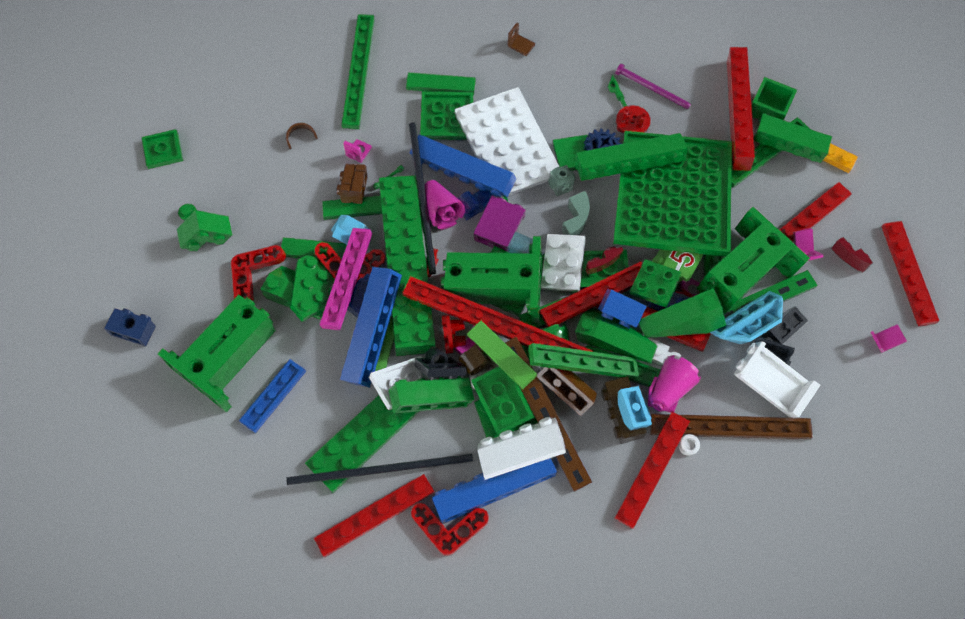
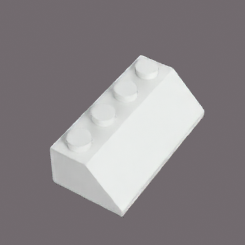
M550 417L543 418L534 425L525 424L519 428L520 430L514 432L508 430L493 439L492 437L482 439L478 443L477 451L485 480L566 453L564 440L556 417L552 419Z

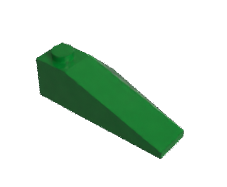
M280 266L270 272L261 287L265 299L290 308L296 271ZM324 310L312 317L321 320Z
M714 288L641 318L639 325L644 336L652 338L710 333L726 326L722 306Z
M591 308L582 314L575 330L578 342L636 358L650 364L652 363L658 347L657 344L633 328H627L619 324V319L613 317L610 320L601 316L603 312L598 309Z

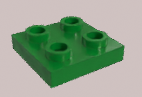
M645 259L630 290V295L667 308L681 277V271Z

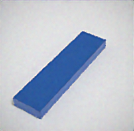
M289 359L240 418L239 422L256 434L306 373V370Z

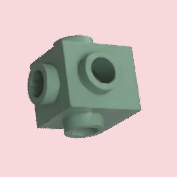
M567 165L556 167L550 171L548 183L556 196L573 190L574 181L576 180L575 174L572 170H569Z

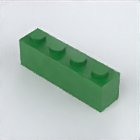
M763 113L757 123L753 140L760 144L792 153L795 156H801L813 162L821 163L828 154L832 136Z
M458 376L457 379H444L440 377L439 379L425 380L420 378L409 382L403 379L396 381L389 389L393 413L464 408L474 401L470 379L461 378V376Z

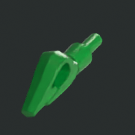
M612 74L608 90L611 93H615L617 100L625 107L627 106L624 100L625 96Z

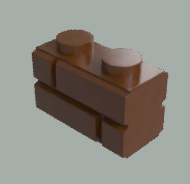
M346 164L344 171H340L341 184L337 185V195H340L342 203H363L368 178L365 164Z

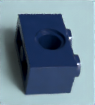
M114 308L104 329L113 337L146 347L156 325L151 321V317L145 314H140L139 316L125 308L123 310Z

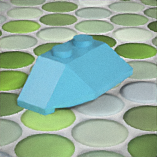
M768 291L725 318L726 326L710 333L720 339L738 344L751 342L782 322L783 298L774 292Z

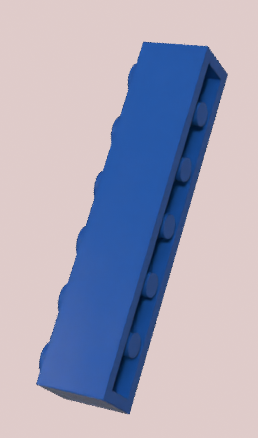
M420 134L418 135L421 165L423 163L429 165L428 167L436 172L441 170L450 178L454 176L460 178L459 180L467 185L472 183L481 191H485V189L491 191V194L501 198L503 196L508 198L517 180L513 172Z
M372 267L340 378L342 381L368 388L371 387L372 382L369 376L372 372H375L402 277L401 274L392 269Z
M551 458L486 480L483 473L474 476L470 482L462 481L455 484L451 490L443 489L436 492L435 496L432 497V501L441 523L445 524L472 512L476 508L485 507L556 476L557 471Z

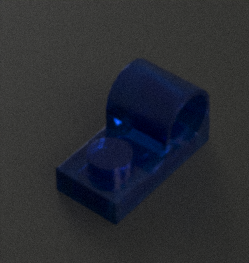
M486 189L485 191L479 190L474 194L466 191L458 197L465 206L463 217L466 221L486 209L491 196H493L490 191Z

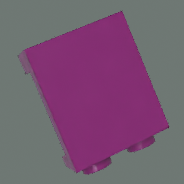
M491 196L473 233L474 241L491 248L496 246L509 252L514 235L521 221L525 218L526 209L519 204L513 205L508 203L503 198Z

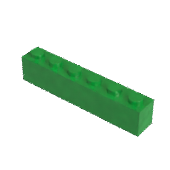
M681 133L577 152L575 167L581 181L592 180L685 161L688 147Z

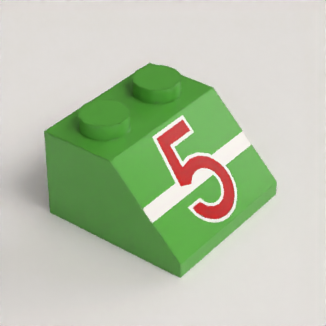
M659 249L652 262L681 271V277L678 282L682 280L689 281L703 254Z

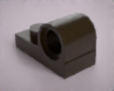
M476 344L459 357V361L466 367L469 376L475 375L483 369L489 372L495 368L489 357Z

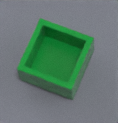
M764 77L751 104L752 117L759 120L764 113L784 120L797 89Z

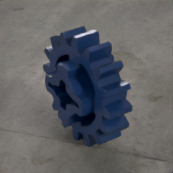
M600 128L599 132L594 129L592 133L589 132L584 141V150L588 151L623 143H619L620 137L615 138L616 133L610 134L609 129L606 132L602 128Z

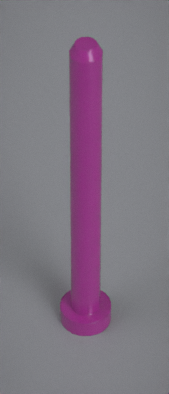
M620 63L615 72L616 75L620 76L622 74L685 109L690 108L691 104L684 99L625 69L624 64Z

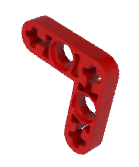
M321 242L315 247V256L335 279L338 270L333 271L329 266L334 261L341 264L342 259L328 243ZM320 248H322L323 250L328 249L327 255L330 259L327 262H325L327 260V257L324 254H319ZM374 249L365 255L362 265L366 266L367 272L358 275L355 285L371 274L372 268H370L369 262L373 260V255L381 257L379 259L380 262L376 260L371 263V266L381 267L383 265L385 255L381 250Z
M273 245L237 254L232 258L231 271L234 299L238 294L244 297L245 293L247 295L245 298L248 297L252 301L254 300L251 271L282 263L286 258V253L280 246ZM262 255V261L259 263H255L254 259L257 256ZM242 276L247 277L245 283L238 284V280Z
M418 503L411 510V516L415 523L444 556L453 555L481 531L489 521L487 511L483 508H476L448 531L426 504ZM417 509L421 511L426 510L424 514L429 521H427L425 526H422L425 523L421 516L416 517ZM475 514H484V522H476L474 524V527L477 529L473 530L472 526L468 522H466L468 520H470L471 523L475 521ZM431 524H437L440 527L437 535L429 534L428 527ZM461 526H466L470 530L469 535L465 538L460 537L457 533ZM454 533L460 543L457 544L454 541L451 544L452 549L450 551L448 549L443 550V542L449 543L453 539L450 535Z

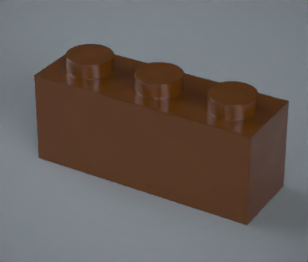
M547 367L539 368L536 377L580 416L595 403L597 393L573 371Z

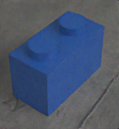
M607 289L598 310L603 312L601 316L610 320L615 317L620 320L619 324L630 328L631 325L634 327L638 326L647 306L616 291Z

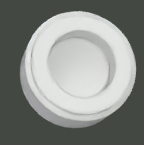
M687 434L681 438L678 447L684 455L692 456L698 452L700 442L696 436Z

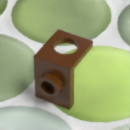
M516 23L508 33L507 47L524 56H528L535 47V43L519 35V23Z

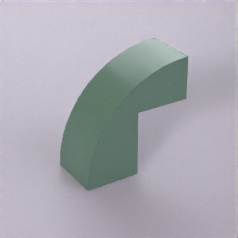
M586 191L569 197L568 208L574 218L563 222L562 232L564 235H580L584 230L590 209Z

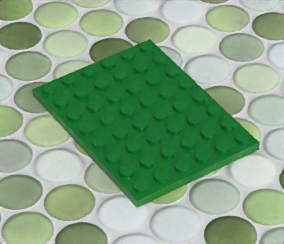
M625 131L623 144L666 135ZM682 136L688 147L685 161L620 173L613 244L725 257L731 252L732 141Z

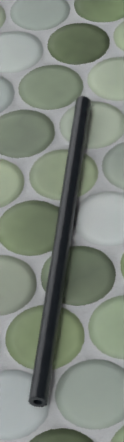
M412 122L409 123L428 269L429 274L434 275L437 272L416 123Z
M471 453L286 477L288 486L473 462V455Z

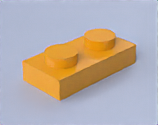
M830 143L828 154L823 161L849 173L858 156Z

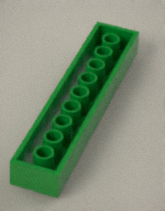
M416 175L380 177L379 192L387 269H392L402 275L391 312L395 355L426 354L430 348L435 347L431 307L403 296V291L410 276L428 283Z

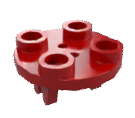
M625 106L619 110L616 116L617 130L625 133V131L646 132L650 127L651 118L649 113L639 106Z
M449 315L442 316L446 354L454 353L453 348L466 345L465 336L455 335V331L465 329L464 321L450 320Z

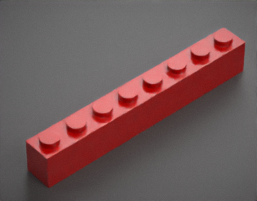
M730 47L727 58L730 137L732 141V170L751 171L755 155L748 48Z

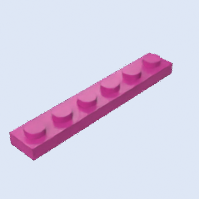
M352 229L319 324L323 329H341L372 236L370 229Z

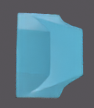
M341 215L331 231L333 232L332 237L347 245L353 228H369L348 215Z
M639 386L621 389L618 392V406L624 424L630 430L652 425V418Z

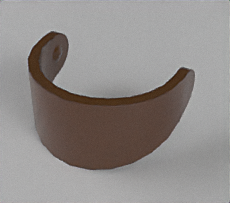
M295 123L286 133L289 149H292L289 143V136L297 129H308L313 133L315 139H318L315 130L306 123Z

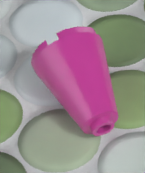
M427 181L424 186L428 214L432 225L441 230L456 225V220L459 217L462 219L464 216V204L437 181Z
M670 355L664 360L650 398L651 405L655 410L667 411L699 383L701 376L698 377L697 375L699 371L688 360L682 357L679 360L675 359V355Z

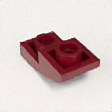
M844 237L838 239L831 248L845 263L858 271L865 272L873 263L869 255L862 248L855 251L851 243L847 242Z
M609 247L603 252L602 259L597 257L589 260L585 268L587 275L597 273L612 265L620 258L623 248Z

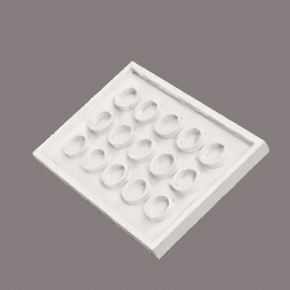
M519 87L455 109V115L461 124L463 132L466 134L475 157L514 173L517 180L509 196L548 182L550 171L559 167Z

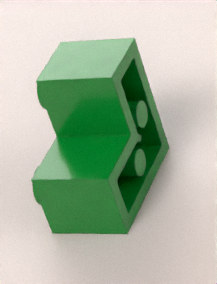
M195 210L177 228V234L181 249L198 251L206 242L218 245L224 244L232 236L229 216Z

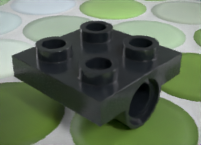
M436 347L430 348L426 352L425 358H415L414 366L429 379H439L443 376L457 379L458 376H466V367L452 357H447L444 352ZM440 355L439 359L434 362L435 357Z

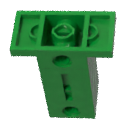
M754 207L747 211L734 228L745 240L712 268L696 288L700 294L714 288L724 315L775 267L781 274L790 278L810 259Z
M533 236V243H529V254L447 252L446 259H443L445 277L441 278V288L477 304L526 305L527 316H531V323H539L542 268L541 236Z
M238 294L180 357L172 350L167 352L164 348L157 354L169 368L227 413L232 406L228 402L230 398L224 394L223 389L276 330L272 325L274 322L269 318L270 315L263 308H256L255 303L248 297L244 299Z

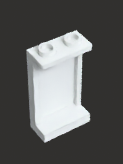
M763 341L752 343L747 349V356L737 363V370L734 375L789 418L800 417L820 387V384L815 380L808 381L766 349L764 347L766 343Z

